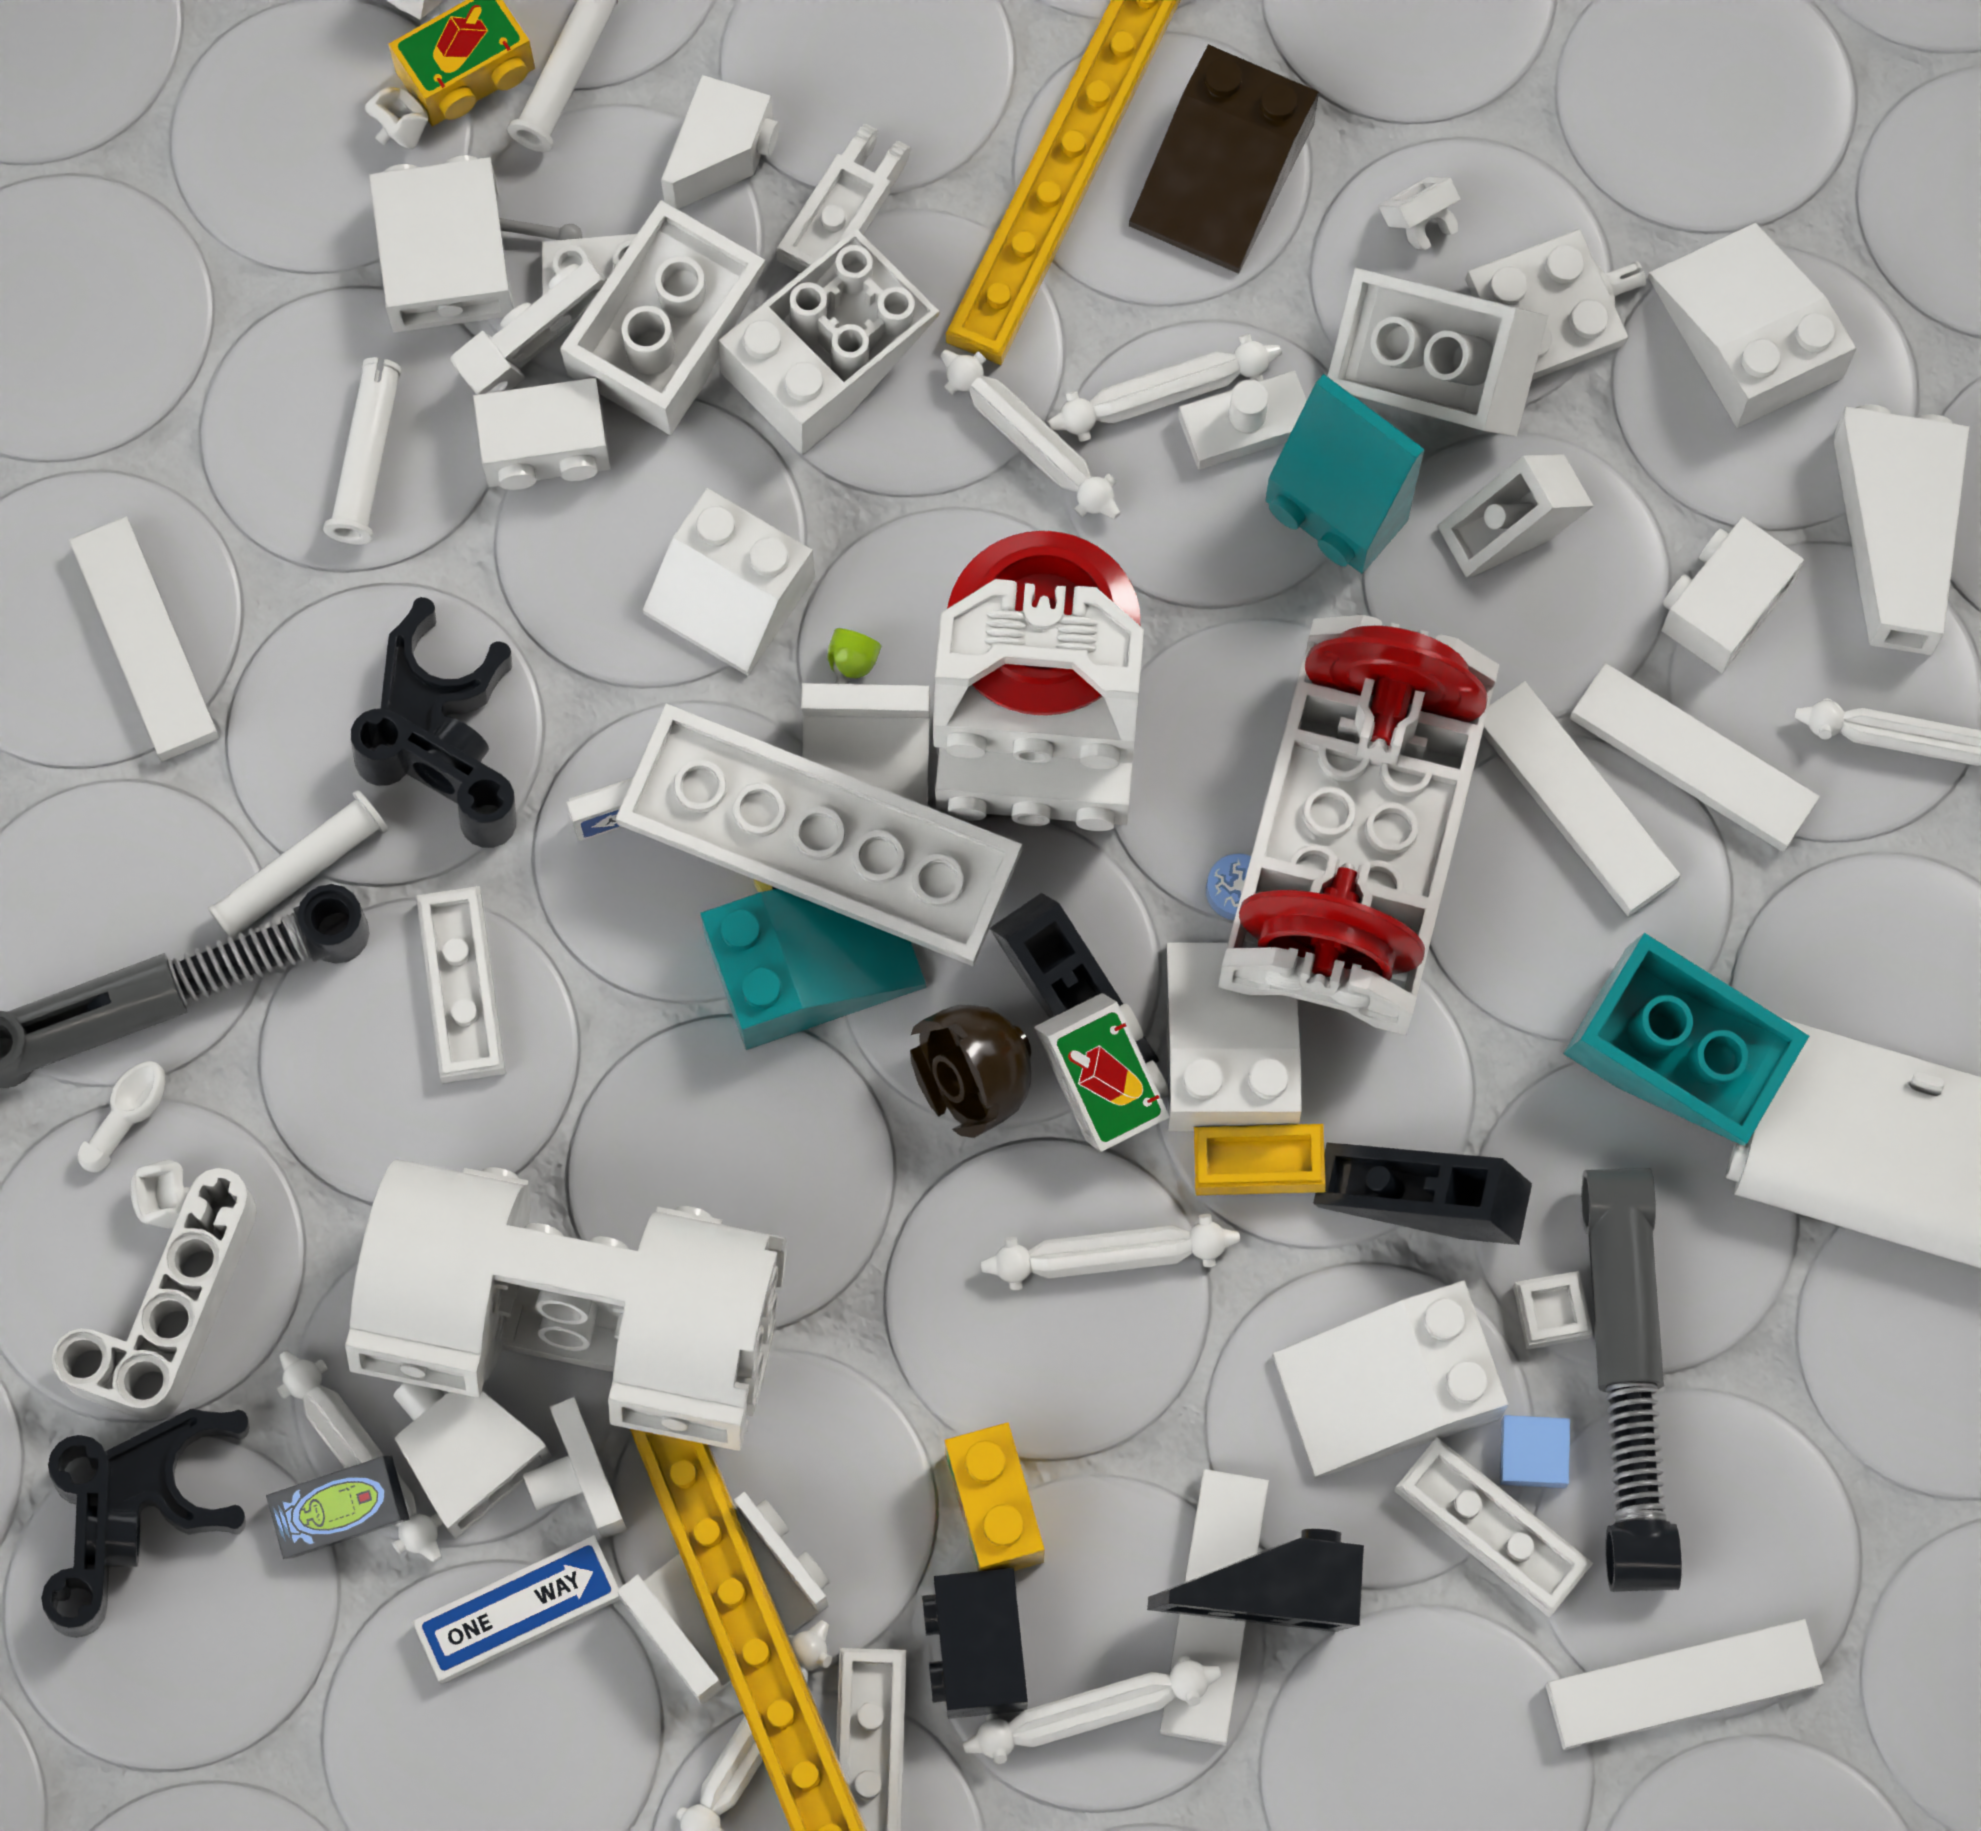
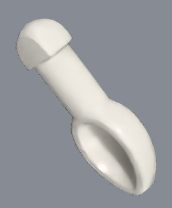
M152 1061L139 1063L127 1070L118 1079L110 1097V1113L89 1142L84 1141L79 1148L77 1158L84 1170L100 1172L105 1169L112 1161L109 1157L132 1125L149 1118L158 1108L164 1095L166 1082L165 1071L160 1064Z

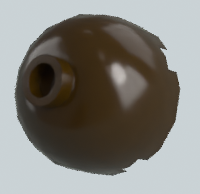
M962 1004L941 1010L913 1026L911 1035L920 1033V1045L910 1050L911 1064L918 1085L928 1104L938 1117L945 1114L946 1108H948L954 1119L961 1123V1125L952 1129L960 1136L975 1138L995 1128L1020 1109L1031 1085L1030 1058L1032 1052L1027 1036L1019 1027L1012 1025L1009 1020L988 1007Z

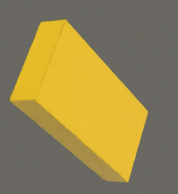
M1323 1124L1194 1127L1196 1196L1326 1192Z

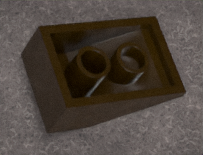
M1208 44L1181 96L1129 220V227L1239 274L1314 126L1319 91Z

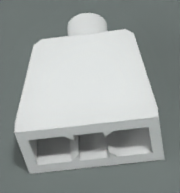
M403 1383L393 1395L395 1400L413 1420L395 1437V1441L440 1519L455 1539L525 1481L523 1473L543 1466L552 1458L547 1446L537 1435L483 1391H481L480 1398L448 1392L444 1395L438 1389Z

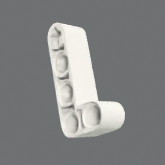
M215 1168L205 1171L195 1179L186 1196L127 1342L95 1330L83 1328L69 1331L59 1339L53 1349V1369L60 1380L73 1393L83 1399L143 1420L157 1421L165 1419L176 1411L183 1399L255 1222L257 1213L255 1199L239 1175L229 1169ZM230 1193L236 1204L233 1208L222 1207L216 1215L210 1206L213 1200L224 1202ZM214 1228L217 1229L222 1240H218L212 1235ZM200 1251H207L213 1254V1263L208 1272L195 1278L186 1277L183 1274L184 1263L192 1254ZM176 1311L188 1313V1325L183 1333L169 1339L159 1336V1324L166 1315ZM91 1350L102 1353L101 1366L96 1373L86 1378L74 1377L73 1366L78 1356ZM149 1372H160L163 1374V1385L157 1395L146 1400L134 1398V1385L139 1377Z

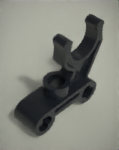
M420 597L414 600L408 615L389 634L381 708L371 709L362 713L354 721L351 728V745L355 767L358 774L366 782L377 786H388L399 782L406 774L458 804L460 828L467 840L482 848H494L507 842L513 836L516 829L514 790L510 781L502 774L481 763L489 751V746L484 738L464 722L447 715L465 714L477 710L488 703L498 682L512 669L511 649L504 642H493L489 647L483 664L473 673L459 679H442L428 674L417 664L414 650L419 639L433 628L437 622L434 603L428 598ZM484 805L498 807L497 811L490 814L476 812L477 808Z
M189 1409L107 1451L104 1450L98 1441L83 1435L67 1437L55 1446L48 1462L50 1478L59 1495L69 1503L76 1504L73 1568L60 1570L52 1575L45 1584L41 1596L43 1610L55 1630L64 1636L77 1638L88 1636L102 1624L108 1604L109 1567L138 1566L141 1532L140 1515L144 1508L148 1506L156 1507L168 1523L188 1535L213 1531L229 1532L236 1535L244 1530L246 1518L243 1509L239 1505L214 1510L197 1507L182 1496L176 1486L174 1476L178 1458L188 1445L199 1438L222 1435L238 1440L244 1439L250 1429L248 1417L244 1411L235 1410L219 1413ZM87 1457L92 1469L97 1470V1473L86 1483L74 1484L70 1473L66 1472L65 1468L74 1459ZM71 1589H85L92 1594L91 1605L80 1606L78 1617H64L57 1612L58 1601L69 1600Z

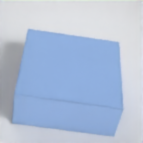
M1504 1415L1501 1420L1500 1485L1566 1488L1569 1484L1570 1418Z

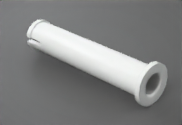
M577 0L519 119L512 120L507 127L510 136L519 144L538 152H549L554 144L551 134L619 0Z
M367 358L362 363V375L332 519L325 521L323 531L327 536L339 542L357 545L367 544L371 542L373 537V531L368 525L398 379L402 373L401 367L388 359H384L380 382H378L380 371L377 370L379 358Z
M359 790L353 793L354 801L214 906L212 904L207 908L229 937H232L233 940L236 939L239 932L244 931L379 829L382 833H385L389 830L378 812Z

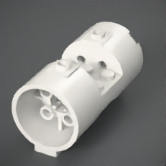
M399 1159L392 1161L378 1188L365 1230L357 1266L351 1305L350 1329L345 1343L350 1372L480 1398L484 1381L488 1380L493 1373L501 1351L507 1350L613 1372V1382L608 1397L610 1425L737 1451L741 1450L744 1434L747 1432L749 1419L746 1416H754L776 1325V1319L774 1318L778 1300V1293L775 1292L776 1287L781 1288L785 1271L787 1250L785 1237L722 1225V1219L712 1218L709 1213L696 1207L679 1206L674 1210L657 1207V1210L649 1218L638 1251L629 1250L623 1242L610 1237L597 1236L589 1241L565 1237L559 1230L549 1225L540 1223L529 1224L531 1211L529 1181L520 1179L516 1174L506 1169L488 1167L478 1171L464 1168L463 1172Z

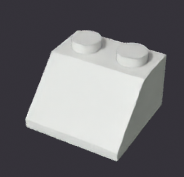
M707 488L673 536L644 605L643 614L748 676L815 579L813 550Z

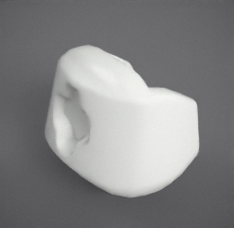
M388 87L377 92L365 105L366 112L383 126L375 137L380 143L385 145L392 138L399 145L407 149H414L417 146L427 124L428 113L419 100L410 92L401 88Z
M163 1160L139 1167L134 1172L131 1180V1200L138 1219L144 1224L167 1229L174 1228L190 1189L183 1186V1168L180 1163L173 1160Z

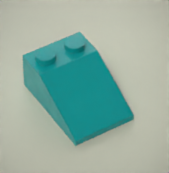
M1323 374L1315 383L1268 478L1265 501L1269 504L1271 513L1282 524L1293 530H1297L1300 527L1315 538L1322 553L1332 562L1342 567L1349 564L1359 573L1363 574L1408 522L1424 448Z
M780 889L759 892L700 913L704 936L745 1050L927 988L911 941Z
M1644 932L1624 950L1563 1054L1616 1088L1745 1146L1810 1036Z

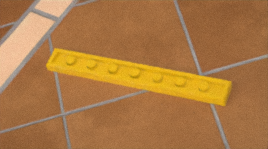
M1181 0L1110 1L946 332V343L972 354H976L979 351L987 360L1002 365Z
M630 1429L791 1831H867L710 1445Z

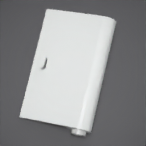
M1782 1018L1810 1037L1745 1146L1736 1142L1734 1144L1725 1174L1726 1179L1736 1181L1734 1195L1981 1269V1077Z

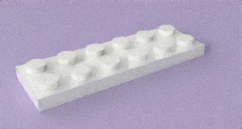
M667 703L616 816V822L619 826L973 967L1022 852L1021 843Z

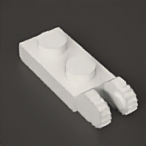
M863 124L844 153L836 155L776 250L777 261L801 273L854 229H857L863 235L890 194L891 187L898 179L899 174L903 171L904 166H906L910 155V146L896 141L887 151L874 173L862 165L876 145L878 131L868 124Z

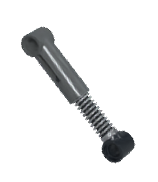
M334 884L318 886L306 894L300 902V906L293 908L294 913H291V915L287 914L286 917L282 916L281 924L277 925L275 921L271 920V927L267 929L264 925L260 924L259 932L255 933L250 928L248 931L249 935L246 937L239 932L238 940L233 941L232 937L228 936L227 944L222 945L221 941L217 940V947L211 949L210 945L206 944V952L201 953L196 948L194 951L195 956L190 957L185 952L183 955L184 960L181 961L175 956L172 961L163 953L8 1012L0 1011V1038L13 1039L10 1052L0 1059V1088L15 1087L27 1080L36 1069L188 1013L186 1006L189 1003V998L197 1002L200 999V994L209 998L210 990L220 994L221 986L231 990L232 982L235 981L236 984L242 985L243 978L245 977L252 982L256 973L263 978L264 970L266 969L274 974L275 966L277 965L285 970L286 962L288 961L296 965L297 961H306V959L310 960L311 958L313 962L322 959L323 961L335 964L352 960L360 955L366 947L370 934L368 921L359 901L351 891L343 886ZM340 913L349 917L346 927L337 934L327 935L318 931L323 919L331 914Z
M1651 1168L1584 1170L1582 1175L1581 1201L1584 1230L1589 1236L1598 1388L1600 1391L1609 1393L1606 1400L1612 1404L1607 1408V1412L1612 1415L1607 1422L1613 1427L1608 1434L1614 1438L1609 1446L1615 1450L1610 1455V1458L1616 1462L1611 1466V1470L1616 1473L1611 1480L1614 1484L1618 1485L1612 1492L1615 1496L1619 1497L1613 1502V1505L1617 1508L1614 1514L1615 1524L1608 1525L1606 1530L1605 1555L1608 1585L1611 1592L1679 1590L1682 1577L1680 1537L1677 1525L1671 1524L1665 1518L1667 1515L1663 1510L1666 1506L1659 1503V1499L1663 1498L1665 1494L1659 1492L1658 1487H1662L1665 1483L1662 1480H1658L1657 1477L1664 1471L1657 1468V1464L1661 1463L1663 1459L1656 1456V1452H1659L1662 1448L1659 1445H1655V1441L1659 1440L1661 1436L1658 1433H1654V1429L1658 1428L1660 1424L1653 1421V1418L1657 1417L1659 1412L1653 1410L1652 1407L1658 1403V1400L1652 1398V1394H1655L1658 1391L1657 1389L1664 1387L1653 1242L1656 1218L1653 1174Z

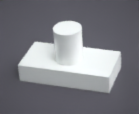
M1291 371L1259 382L1244 380L1239 382L1233 390L1179 406L1178 417L1196 466L1200 470L1286 443L1307 400L1296 371Z
M572 1397L550 1406L568 1456L522 1474L536 1510H541L583 1492L595 1525L603 1540L626 1531V1525L575 1398Z

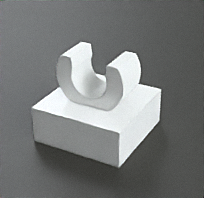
M1428 176L1378 205L1388 227L1406 228L1408 241L1416 249L1426 250L1431 247V243L1425 233V227L1432 218L1438 222L1443 234L1452 235L1458 232L1456 217L1451 211L1446 209L1448 206L1461 200L1451 177Z

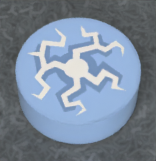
M1227 855L1214 864L1208 875L1206 883L1207 900L1212 909L1226 919L1235 920L1251 859L1249 855Z

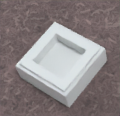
M1579 1271L1515 1282L1513 1290L1526 1350L1591 1338L1593 1332Z

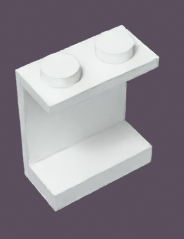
M468 155L450 158L444 164L423 167L411 164H398L387 168L384 172L369 174L385 304L393 333L502 318L514 309L506 271L496 197L498 190L491 157L478 159Z
M802 683L803 758L928 807L929 686Z
M743 1492L734 1499L736 1511L787 1636L792 1635L828 1607L827 1597L821 1589L830 1582L818 1564L806 1551L796 1558L781 1537L789 1529L770 1503L764 1499L756 1506L749 1496ZM680 1553L643 1581L637 1574L617 1590L621 1601L701 1705L731 1683Z

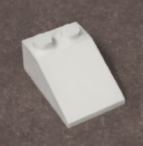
M660 200L561 346L560 350L567 376L574 380L596 377L600 395L671 435L705 385L719 357L718 340L734 328L766 265L765 259Z
M1757 223L1649 272V281L1736 428L1844 378L1857 347L1826 296Z
M1355 267L1327 377L1353 396L1471 428L1517 437L1548 315Z
M1166 943L1167 1080L1169 1089L1168 1114L1170 1116L1168 1118V1131H1194V1127L1299 1124L1302 1106L1298 1001L1296 998L1284 995H1246L1218 988L1228 943ZM1246 943L1247 948H1258V944Z
M1465 1280L1403 1299L1274 1352L1272 1355L1314 1479L1432 1442L1436 1437L1441 1439L1501 1420L1509 1405Z

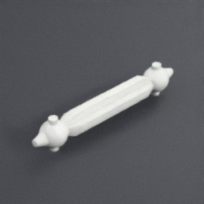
M1250 333L1239 336L1241 344L1236 348L1234 354L1220 351L1212 352L1103 388L1090 401L1079 398L1077 391L1066 393L1067 402L1062 406L1060 413L1048 421V426L1052 430H1067L1069 433L1078 435L1080 442L1086 441L1091 438L1089 431L1093 428L1096 421L1114 424L1226 387L1239 374L1250 377L1251 380L1262 381L1264 380L1262 374L1268 368L1269 363L1281 355L1282 351L1279 345H1263L1258 341H1253Z
M944 350L940 356L947 368L948 378L944 388L951 395L957 390L969 391L974 407L1060 488L1077 492L1079 504L1074 510L1081 517L1087 512L1092 514L1101 513L1113 519L1120 515L1121 512L1114 501V491L1112 488L1117 481L1109 473L1104 478L1091 477L1087 462L1000 380L983 376L982 364L987 359L979 351L974 356L958 355L949 350Z
M1828 698L1817 702L1812 707L1796 708L1794 718L1808 725L1815 735L1824 740L1841 733L1855 743L1975 766L1981 765V730L1866 708L1844 712L1839 704Z
M1201 1214L1198 1216L1199 1223L1191 1231L1169 1225L1043 1240L1030 1250L1019 1245L1017 1237L1011 1236L1004 1239L1005 1246L995 1256L981 1262V1271L998 1275L1004 1281L1009 1282L1011 1290H1019L1023 1288L1022 1281L1031 1272L1050 1279L1177 1264L1192 1253L1196 1257L1203 1259L1204 1267L1216 1266V1258L1223 1253L1225 1248L1240 1242V1234L1237 1231L1223 1229L1217 1223L1212 1222L1211 1214Z
M284 1351L280 1354L279 1357L284 1373L283 1385L277 1388L278 1393L283 1399L290 1395L303 1399L307 1419L345 1469L384 1456L339 1394L321 1385L322 1373L328 1370L322 1359L313 1363L306 1359H299L289 1351ZM397 1473L410 1520L395 1524V1526L399 1527V1539L392 1543L393 1547L399 1554L405 1550L411 1553H420L434 1563L442 1557L437 1544V1528L443 1522L437 1513L431 1517L417 1513L415 1496Z
M820 1620L809 1631L800 1632L795 1636L788 1635L806 1682L808 1680V1671L816 1670L821 1666L827 1668L832 1661V1657L827 1654L828 1650L825 1642L829 1624L823 1620ZM745 1716L703 1782L700 1804L693 1805L688 1809L681 1807L678 1810L676 1818L681 1821V1831H724L720 1828L721 1821L719 1816L736 1805L763 1760Z
M1181 1656L1177 1660L1178 1664L1171 1670L1170 1675L1156 1672L1146 1673L1024 1710L1010 1723L1000 1719L995 1713L986 1716V1721L978 1729L977 1734L964 1742L963 1747L965 1753H983L985 1756L994 1759L995 1763L1002 1764L1007 1761V1756L1013 1751L1015 1745L1037 1747L1160 1710L1175 1697L1187 1701V1704L1190 1706L1198 1705L1200 1697L1205 1694L1208 1685L1222 1677L1220 1666H1202L1198 1662L1191 1661L1189 1656Z

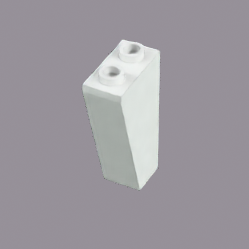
M1865 404L1856 408L1845 407L1835 430L1834 447L1869 644L1871 646L1932 655L1944 634L1970 426L1953 424L1949 418L1941 415L1927 414L1915 418L1891 414L1890 410L1879 405Z

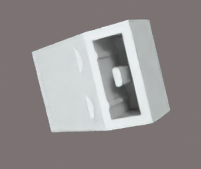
M854 229L718 340L720 373L803 455L853 413L939 316L940 311L857 229Z

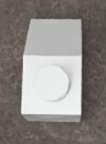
M702 75L661 179L664 202L676 209H680L753 176L761 155L771 156L779 134L780 122L773 120L771 96Z
M1564 454L1524 455L1445 518L1437 527L1465 577H1474L1550 541L1594 505Z

